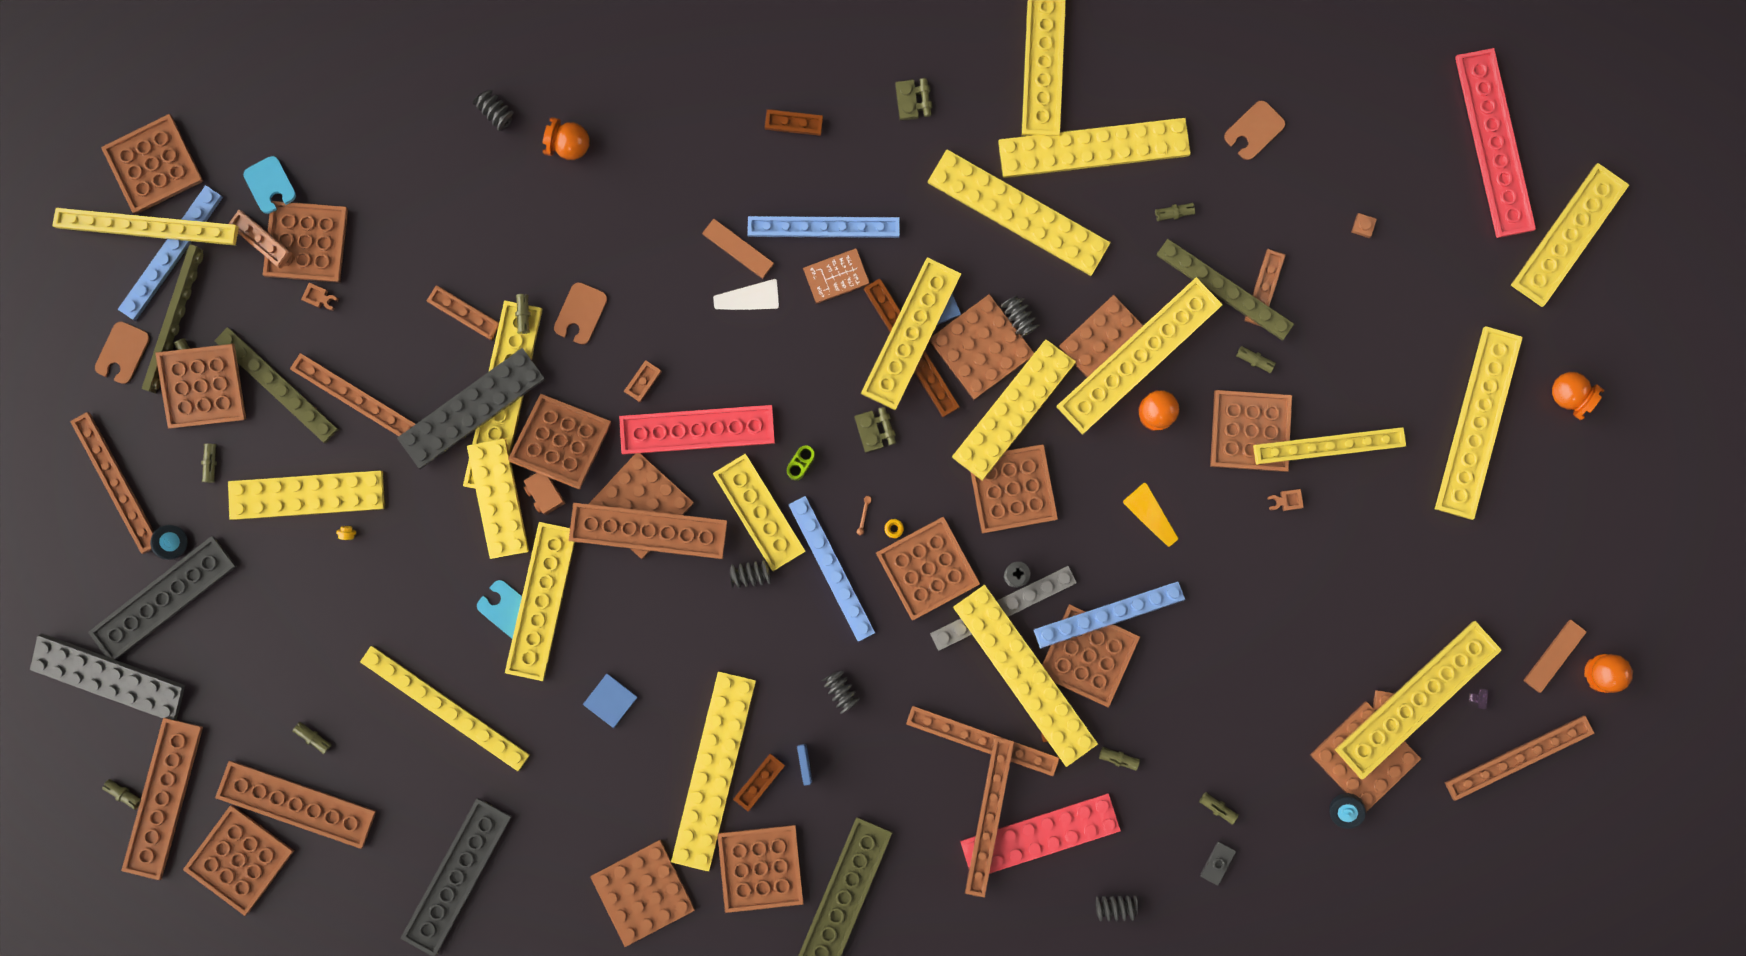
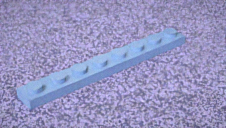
M205 185L181 220L206 222L223 197ZM167 239L118 310L136 321L192 241Z
M748 216V237L899 238V217Z
M806 496L788 504L857 641L859 642L874 634L875 632Z
M1177 581L1034 629V633L1041 649L1184 601L1185 598Z

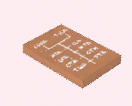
M857 249L803 268L816 304L869 285Z

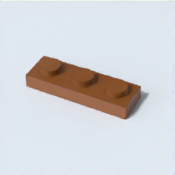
M767 109L765 130L821 136L823 116Z
M770 753L733 800L749 811L785 765Z

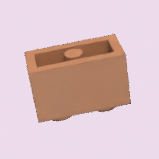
M536 473L524 480L526 484L524 489L528 496H533L536 501L533 504L538 513L542 512L547 515L566 504L551 478Z

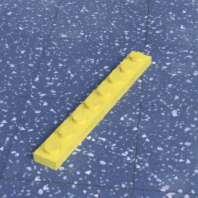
M1401 427L1258 444L1253 447L1257 465L1405 447L1406 441L1404 428Z

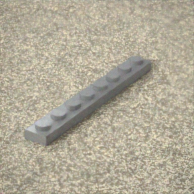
M1069 566L997 600V603L1007 617L1077 582ZM958 619L930 633L938 651L972 635L962 619Z

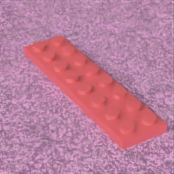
M772 405L619 416L622 455L775 444Z
M1106 793L998 828L989 874L1120 832L1121 830L1109 794ZM976 836L960 841L969 869Z

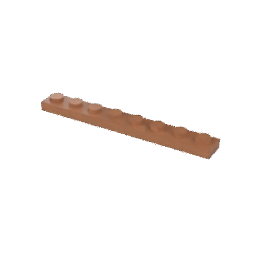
M301 353L290 368V370L398 436L415 425L409 419Z
M86 412L70 422L141 554H145L152 550L150 540L154 531L89 412Z
M912 706L906 725L988 754L992 752L994 737L1005 739ZM1014 742L1010 761L1054 776L1059 758Z
M1581 716L1444 783L1452 799L1456 801L1591 736L1594 732L1586 716Z
M994 737L965 894L985 897L1014 741Z

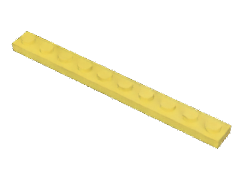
M56 208L52 225L59 229L236 245L239 229L237 225L62 208Z
M374 646L369 648L360 661L363 665L516 771H520L529 758L530 754Z

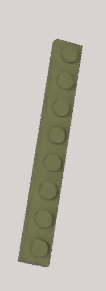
M1169 239L1166 240L1156 256L1190 279L1194 280L1197 277L1212 294L1283 341L1293 327L1294 323Z
M189 244L142 389L156 394V391L161 386L155 353L173 350V340L179 332V322L185 314V304L191 296V286L197 278L198 265L203 260V250L197 246Z
M227 327L214 340L218 345L234 344L237 363L323 443H327L339 430L230 328Z

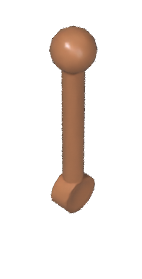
M869 496L864 498L865 505L860 527L857 529L858 535L864 534L863 527L868 504L871 503V497Z

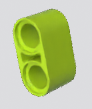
M810 446L800 447L789 463L787 474L792 480L802 479L814 461L815 453ZM805 450L811 452V457L808 460L801 458V453ZM792 467H800L801 473L798 476H793L790 473Z

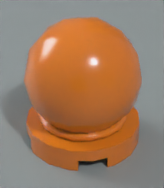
M550 118L551 126L546 125L543 137V144L546 145L543 154L553 156L557 152L560 157L566 160L581 158L589 148V135L584 127L574 122H567L561 125L560 119Z
M1578 372L1561 374L1552 386V395L1555 402L1567 410L1574 409L1573 415L1579 420L1585 418L1583 414L1586 411L1591 412L1602 398L1599 393L1604 392V389L1598 384L1591 387L1590 381Z
M1156 390L1149 393L1141 401L1138 408L1140 421L1146 428L1153 431L1167 429L1177 420L1179 415L1177 399L1173 394L1165 390Z
M1600 654L1587 662L1584 676L1587 678L1590 687L1597 692L1617 693L1629 686L1633 680V669L1629 662L1619 655Z

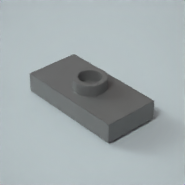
M1217 842L1200 877L1218 886L1236 851Z

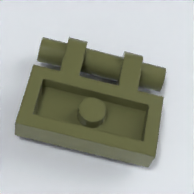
M927 78L920 79L919 87H915L914 80L895 82L900 120L917 119L919 117L918 111L922 110L924 111V117L931 116L932 102L929 99L930 85L927 83ZM916 95H922V103H917Z
M885 407L878 409L880 416L876 418L873 411L854 416L865 453L884 448L882 440L885 439L888 440L889 445L896 444L894 437L896 434L892 430L889 421L891 417L890 414H887ZM877 424H883L885 433H879Z

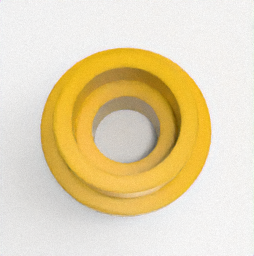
M891 519L885 524V533L888 537L898 538L902 535L904 527L901 521ZM891 526H897V532H892L890 530Z
M341 526V529H338L336 533L338 534V539L353 540L356 530H353L351 526Z

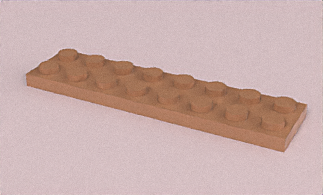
M573 503L568 541L723 559L727 520Z
M163 718L121 871L162 880L203 730L202 726Z
M228 761L215 797L216 799L360 849L364 848L377 812L234 761Z

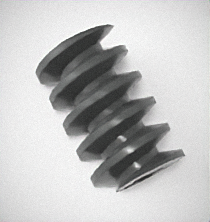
M492 89L480 93L473 100V104L476 105L478 110H482V114L487 116V119L492 121L495 127L497 126L498 131L506 129L512 122L511 117L514 112L509 111L507 113V105L501 107L503 100L496 102L498 95L491 97Z
M1018 295L1005 301L1001 307L1007 308L1005 311L1006 315L1012 314L1008 320L1015 321L1012 327H1019L1016 334H1023L1020 337L1022 338L1035 331L1040 325L1032 324L1036 318H1029L1032 311L1026 312L1025 309L1028 307V304H1021L1025 298H1018Z
M764 560L761 566L755 561L753 567L747 562L746 568H743L742 564L739 563L738 569L735 568L734 564H731L730 578L732 589L734 583L738 588H741L742 582L745 587H748L750 581L753 586H756L757 580L761 585H764L765 579L768 584H771L769 565H766Z
M1023 562L1011 563L1004 572L1005 582L1015 588L1025 585L1030 578V569ZM1016 570L1018 573H1021V576L1018 579L1016 576H1013V573L1016 572Z
M843 670L836 671L821 680V682L827 681L824 686L825 688L831 687L828 694H835L832 699L833 702L840 701L836 707L844 708L840 714L857 705V702L860 700L859 697L853 698L856 693L855 690L849 691L852 685L844 684L848 678H841V675L844 673Z
M1128 895L1125 896L1124 901L1122 896H1118L1116 901L1114 896H1110L1109 901H1107L1106 896H1102L1101 901L1096 896V912L1100 922H1102L1104 916H1106L1108 921L1111 920V916H1114L1115 920L1118 921L1120 915H1122L1124 921H1126L1127 915L1134 921L1135 915L1138 912L1136 895L1133 896L1132 901Z

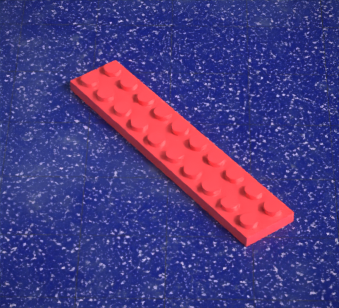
M1492 48L1457 55L1455 59L1496 238L1534 231L1536 227L1495 50Z

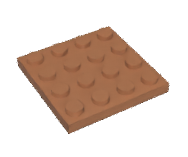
M170 114L101 147L128 205L135 215L203 182L199 170Z
M271 201L277 210L269 214L268 233L293 254L282 269L265 257L263 276L340 283L348 208L302 203H289L285 205L284 202Z
M987 295L942 328L929 340L973 400L1028 361L1034 354L1025 340L1020 338L1021 335L1016 334L1017 330L1012 327V323L990 295Z
M1113 295L1063 341L1058 348L1075 360V366L1086 377H1089L1143 325Z
M234 344L155 353L168 429L246 419Z
M1215 390L1210 467L1288 472L1289 461L1256 465L1253 446L1290 441L1292 395Z
M540 394L508 461L580 489L611 426V421Z
M1043 444L1006 451L983 481L970 472L982 534L1058 520Z
M635 453L589 504L684 515L694 502L643 455ZM631 549L641 559L650 552L647 550Z
M944 516L876 552L912 621L980 585Z
M1069 604L1062 620L1085 613V611ZM1110 625L1050 645L1042 666L1054 683L1109 708L1140 636L1118 626Z
M1364 702L1310 754L1345 793L1354 794L1363 801L1366 812L1421 760L1404 741L1364 779L1359 778L1335 751V748L1375 712L1368 702Z
M230 805L183 870L246 916L285 865L294 850L237 807Z
M796 825L717 834L725 913L804 904Z
M661 840L590 876L624 947L695 911Z

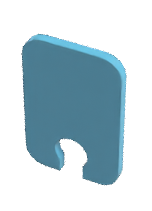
M270 156L244 171V178L263 213L269 214L277 210L274 203H271L272 196L277 193L282 194V200L285 205L291 203L296 198V193L276 157Z
M498 580L491 585L490 589L493 592L499 593L501 596L500 603L491 605L488 599L482 596L477 603V609L513 639L522 596L506 582Z

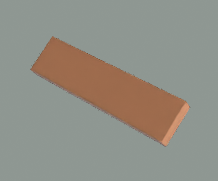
M238 210L229 224L239 227V235L277 267L282 269L293 254L243 211Z
M714 218L702 233L706 238L762 279L774 265L771 260Z
M1270 249L1266 250L1252 296L1268 307L1270 306L1286 256ZM1245 316V322L1258 325L1257 323H1255L1254 321Z
M437 285L426 300L431 305L491 341L498 331L499 323Z
M1569 620L1523 681L1538 693H1541L1587 632L1574 621Z

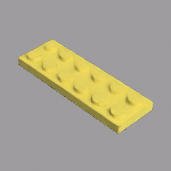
M506 438L468 445L467 449L490 559L528 552L529 548L512 465L508 461L510 455Z
M746 453L713 473L772 571L777 570L806 552Z

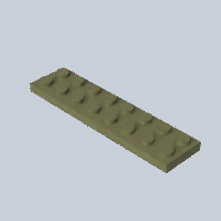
M856 817L798 956L842 955L892 835L891 831Z

